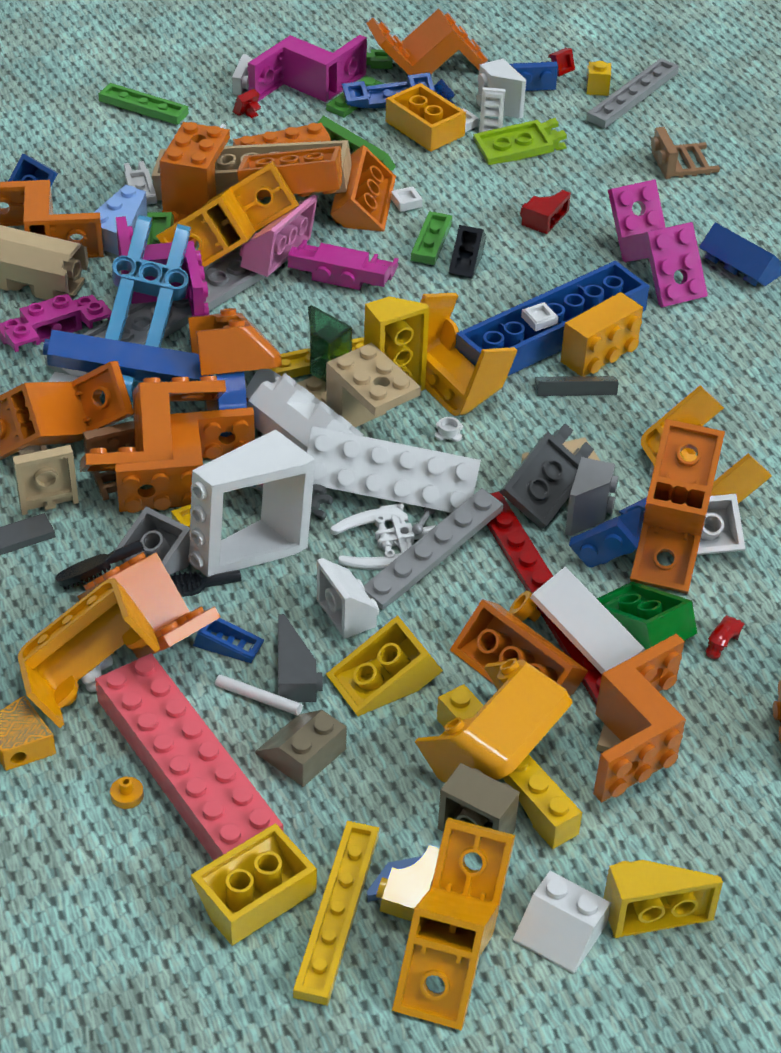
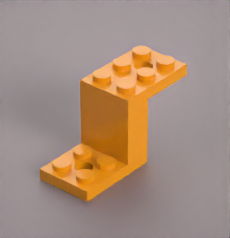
M272 161L210 199L200 209L156 236L160 243H171L177 224L191 227L189 237L197 239L199 243L197 250H200L202 266L206 267L247 242L256 231L299 206V203ZM260 190L270 192L271 200L269 203L259 201L258 192Z
M452 818L446 820L432 886L414 908L392 1011L462 1030L479 957L494 933L516 835ZM473 852L481 857L482 867L480 869L472 870L466 866L464 858L467 853ZM432 975L440 977L445 984L444 991L440 993L432 992L427 987V977Z

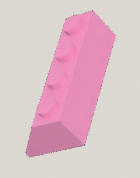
M313 194L298 202L299 206L269 223L260 232L255 233L249 241L245 242L240 249V256L242 257L241 267L268 277L288 260V253L292 246L298 247L304 239L308 241L311 238L318 196Z

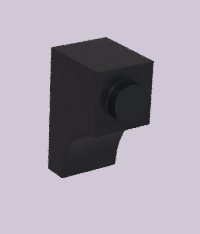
M459 225L448 272L450 275L474 278L478 263L482 259L486 242L484 229Z

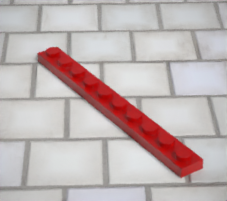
M499 491L490 493L503 503V511L487 524V527L526 591L528 590L533 594L551 579L553 575L504 496ZM537 606L563 652L588 670L582 683L597 706L602 674Z

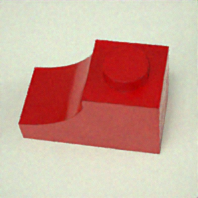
M562 190L548 197H537L534 195L527 203L523 204L520 210V216L522 217L521 225L548 234L569 211L571 193Z

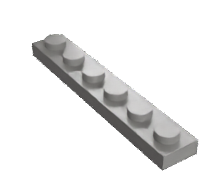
M660 58L587 112L586 121L602 128L608 127L677 75L679 66Z
M481 488L364 585L366 594L370 599L373 598L378 607L383 610L503 511V503Z

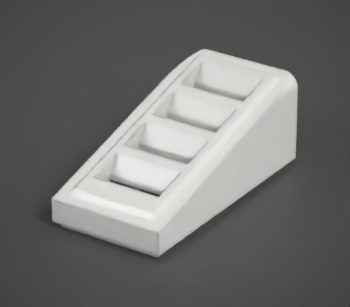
M483 87L479 133L503 127L506 89ZM487 97L500 98V101L487 100ZM486 107H495L499 109H488ZM485 116L498 117V119L485 118Z

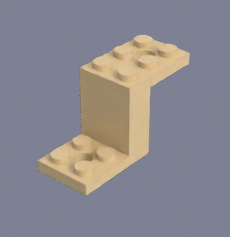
M373 343L326 362L325 371L298 382L300 386L307 389L354 427L386 414V411L421 395V386Z

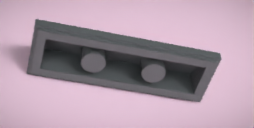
M615 376L535 377L537 396L617 395L619 385L618 379Z

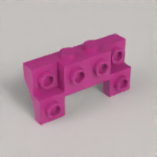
M304 239L298 247L292 246L289 251L288 267L312 272L313 281L360 290L363 283L384 287L387 280H392L397 270L398 258H394L393 262L378 259V254H374L369 261V252L321 243L317 247L307 245V240Z
M69 294L58 295L54 298L19 308V318L9 319L6 322L0 323V340L4 345L8 344L15 352H18V346L30 342L34 345H40L41 342L45 341V338L50 339L52 330L73 333L82 330V322L91 329L93 328V322L106 318L110 321L112 311L103 300L97 301L93 294L76 300H72Z

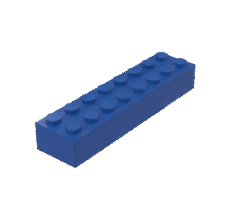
M615 260L456 333L455 348L476 366L482 349L515 347L518 351L508 373L509 376L562 351L565 322L620 292L643 306V311H645L649 285ZM545 302L558 316V324L534 331L521 317L522 309Z

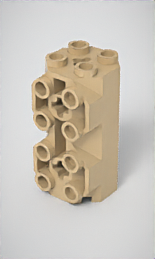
M0 225V289L16 291L28 285L36 298L44 300L58 295L69 294L70 297H74L85 280V277H80L82 270L87 271L88 268L87 247L76 242Z

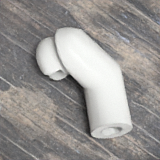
M111 656L107 657L81 678L82 683L86 685L87 691H97L95 678L102 676L101 671L113 665Z

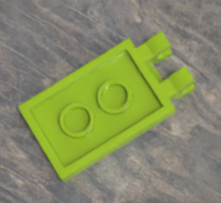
M556 118L549 119L543 123H540L539 120H533L473 134V140L488 165L554 152V149H567L565 143L560 142L567 139L565 131L557 132L555 129L551 130L554 127H559V122Z

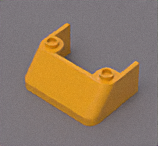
M456 293L423 294L420 303L429 306L425 389L450 414L454 416L466 415L503 387L518 350L515 347L482 349L476 366H474L455 348L456 333L459 332V329L450 317L459 295Z
M700 385L644 432L641 438V446L655 466L665 419L703 427L724 407ZM685 448L680 452L681 458L685 461L690 462L697 458L696 452L691 448ZM748 453L714 481L711 496L736 494L739 504L771 478L772 475Z
M110 578L97 586L30 639L18 653L26 696L59 728L65 725L61 708L71 705L78 696L79 686L77 681L124 644L129 649L142 648L148 644L155 653L160 650L153 627L115 578Z
M512 658L504 662L487 663L484 668L498 689L497 692L473 718H455L445 725V731L440 736L417 738L415 743L437 778L444 783L447 782L460 763L478 769L495 780L504 778L521 764L572 705L573 700L567 690L525 660Z

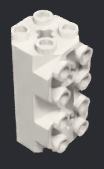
M286 373L281 377L274 378L277 382L270 383L266 381L261 383L248 400L247 407H253L254 425L259 431L265 435L276 429L305 452H307L312 426L364 436L351 423L335 413L334 410L317 399L303 386H300Z

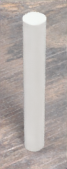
M218 675L215 681L217 687L297 716L300 715L303 708L301 703L223 675Z

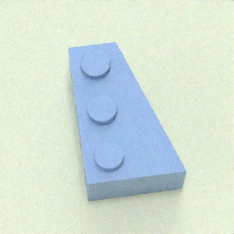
M125 184L94 212H100L103 249L119 256L115 217L126 216L127 226H132L134 232L138 215L147 216L146 191Z

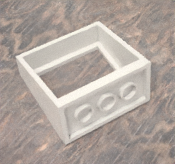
M275 429L192 470L190 545L188 555L191 565L209 577L285 558L308 547L315 459ZM263 483L261 520L221 540L223 493Z

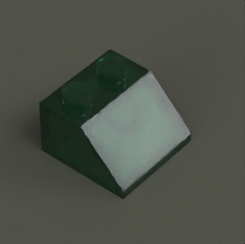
M310 305L308 307L310 373L326 382V362L352 351V327Z

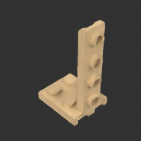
M46 445L28 446L18 451V456L13 457L22 515H27L28 510L44 507L45 510L54 509L58 503L72 501L73 504L79 503L71 445L48 450Z

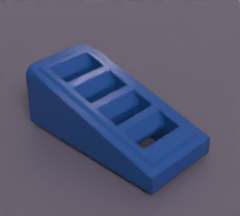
M219 618L198 631L193 646L252 663L264 639ZM223 635L228 637L227 641L222 639ZM235 639L240 640L237 646L232 644ZM247 642L252 645L254 644L253 648L251 646L249 651L243 649Z

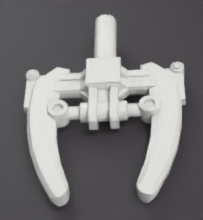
M398 503L380 506L378 509L364 511L347 517L331 526L330 533L337 535L348 529L375 522V526L379 528L375 532L378 548L385 550V556L352 557L341 555L339 556L338 564L357 569L383 570L414 544V540L421 539L436 525L423 527L421 534H414L411 523L405 522H408V516L403 512L404 504ZM385 521H392L393 528L387 529ZM392 546L399 547L400 553L395 554L394 550L391 549Z

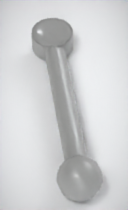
M424 508L425 513L420 521L412 527L414 534L419 535L423 532V525L429 515L435 513L436 509Z

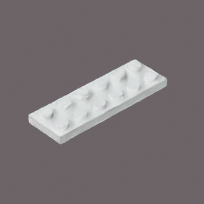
M315 426L311 427L306 452L315 459L313 484L451 513L474 495L481 462L479 459Z

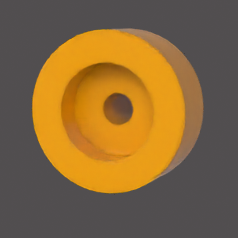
M528 590L516 598L509 612L521 621L529 618L535 622L540 617L541 612L536 609L537 605L530 599L532 593Z
M128 776L117 779L110 788L112 803L122 809L138 806L144 797L142 783L138 779Z

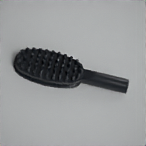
M138 540L109 554L90 557L64 569L57 574L55 580L63 589H70L69 585L74 588V583L76 586H79V581L83 585V581L85 580L87 583L88 578L92 581L93 575L95 578H98L97 573L101 576L102 571L104 573L107 572L106 569L109 571L111 568L110 564L145 551L141 540Z
M240 570L219 573L209 577L201 576V573L197 574L196 571L194 573L189 571V573L184 572V574H181L179 572L178 575L176 573L172 576L170 575L181 597L199 594L206 587L242 581Z

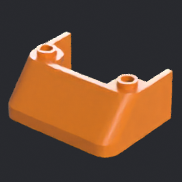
M235 308L221 309L220 314L188 317L191 353L199 354L201 376L270 369L282 366L279 351L242 313H236Z

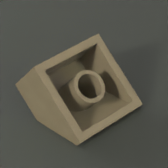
M323 710L302 713L292 719L258 748L255 753L304 787L346 750L347 726Z

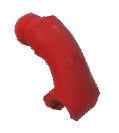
M726 615L708 638V647L705 650L706 656L711 659H718L721 656V651L727 647L731 638L738 641L745 623Z

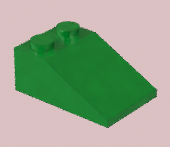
M633 581L597 598L645 650L676 633L685 642L686 639L698 634L692 600Z

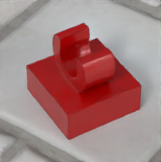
M564 48L548 55L551 58V62H557L558 64L557 76H562L575 70L572 48Z
M255 88L237 96L233 113L238 116L245 113L250 118L258 116L256 111L261 109L258 103L260 94Z

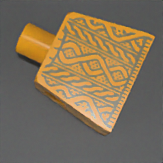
M25 696L20 697L0 710V763L6 771L56 754L54 735Z

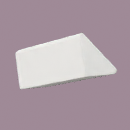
M566 566L530 597L601 674L645 651V648Z

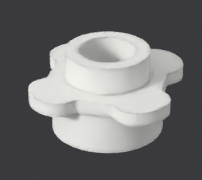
M444 417L436 423L438 432L435 433V438L437 440L448 439L458 442L462 439L460 431L463 429V425L458 419Z

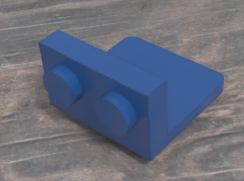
M557 62L510 64L526 79V91L556 90Z
M636 508L603 522L593 529L571 537L569 546L584 564L591 568L600 564H606L610 560L624 554H630L638 548L644 511L641 508Z

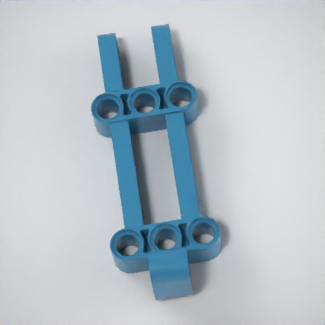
M138 215L127 256H119L112 263V280L118 287L105 338L121 341L133 294L138 292L158 297L145 345L161 348L172 302L182 300L188 292V275L181 268L191 227L177 224L167 264L164 265L143 260L151 230L152 218ZM127 270L130 273L120 274L119 271ZM153 276L156 279L148 281L145 279V277ZM178 282L182 285L179 287H174L171 285V283ZM122 374L130 401L133 402L132 391L143 381L135 380V377ZM102 391V404H104L105 394Z

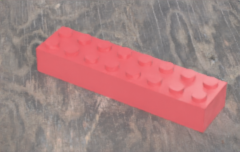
M152 653L95 678L99 704L213 861L275 823L284 832L282 822Z

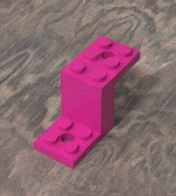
M290 35L248 62V91L255 88L260 94L258 99L260 101L282 85H286L327 102L343 91V83L356 82L366 75L367 37L358 35L332 53Z
M656 179L609 189L608 194L622 260L630 262L649 258L659 306L666 307L707 297L708 293L693 222L671 227L665 226ZM635 202L641 206L639 216L635 215L632 211V206ZM677 270L683 275V280L680 284L674 280V273Z
M126 216L115 217L119 256H127L133 236V227L127 226ZM193 240L188 241L181 268L188 275V292L183 299H189L192 317L209 315L208 302L204 303L206 302V297H208L207 281H205L200 250L195 251ZM172 242L146 245L143 260L166 265ZM121 270V274L130 273L127 270ZM153 276L145 277V279L148 281L156 279ZM178 282L171 283V285L174 287H179L182 285ZM134 292L131 304L157 302L158 297Z

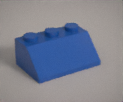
M716 222L699 246L706 253L704 258L714 264H717L718 261L724 263L723 268L735 276L740 272L745 275L743 280L755 287L758 283L765 287L781 276V261L775 255Z

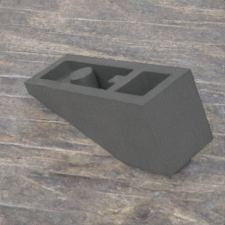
M278 614L279 696L296 702H316V691H323L322 672H316V659L285 614Z

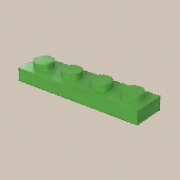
M109 83L98 93L100 102L178 125L189 114V109L186 105L113 83Z
M324 115L318 121V123L323 124L329 133L331 141L334 139L337 141L348 140L349 149H352L353 152L365 145L388 169L392 171L396 167L388 153Z

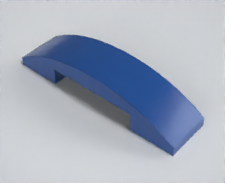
M430 73L408 75L407 81L366 86L364 81L342 84L347 105L360 108H386L387 97L419 83L435 92Z

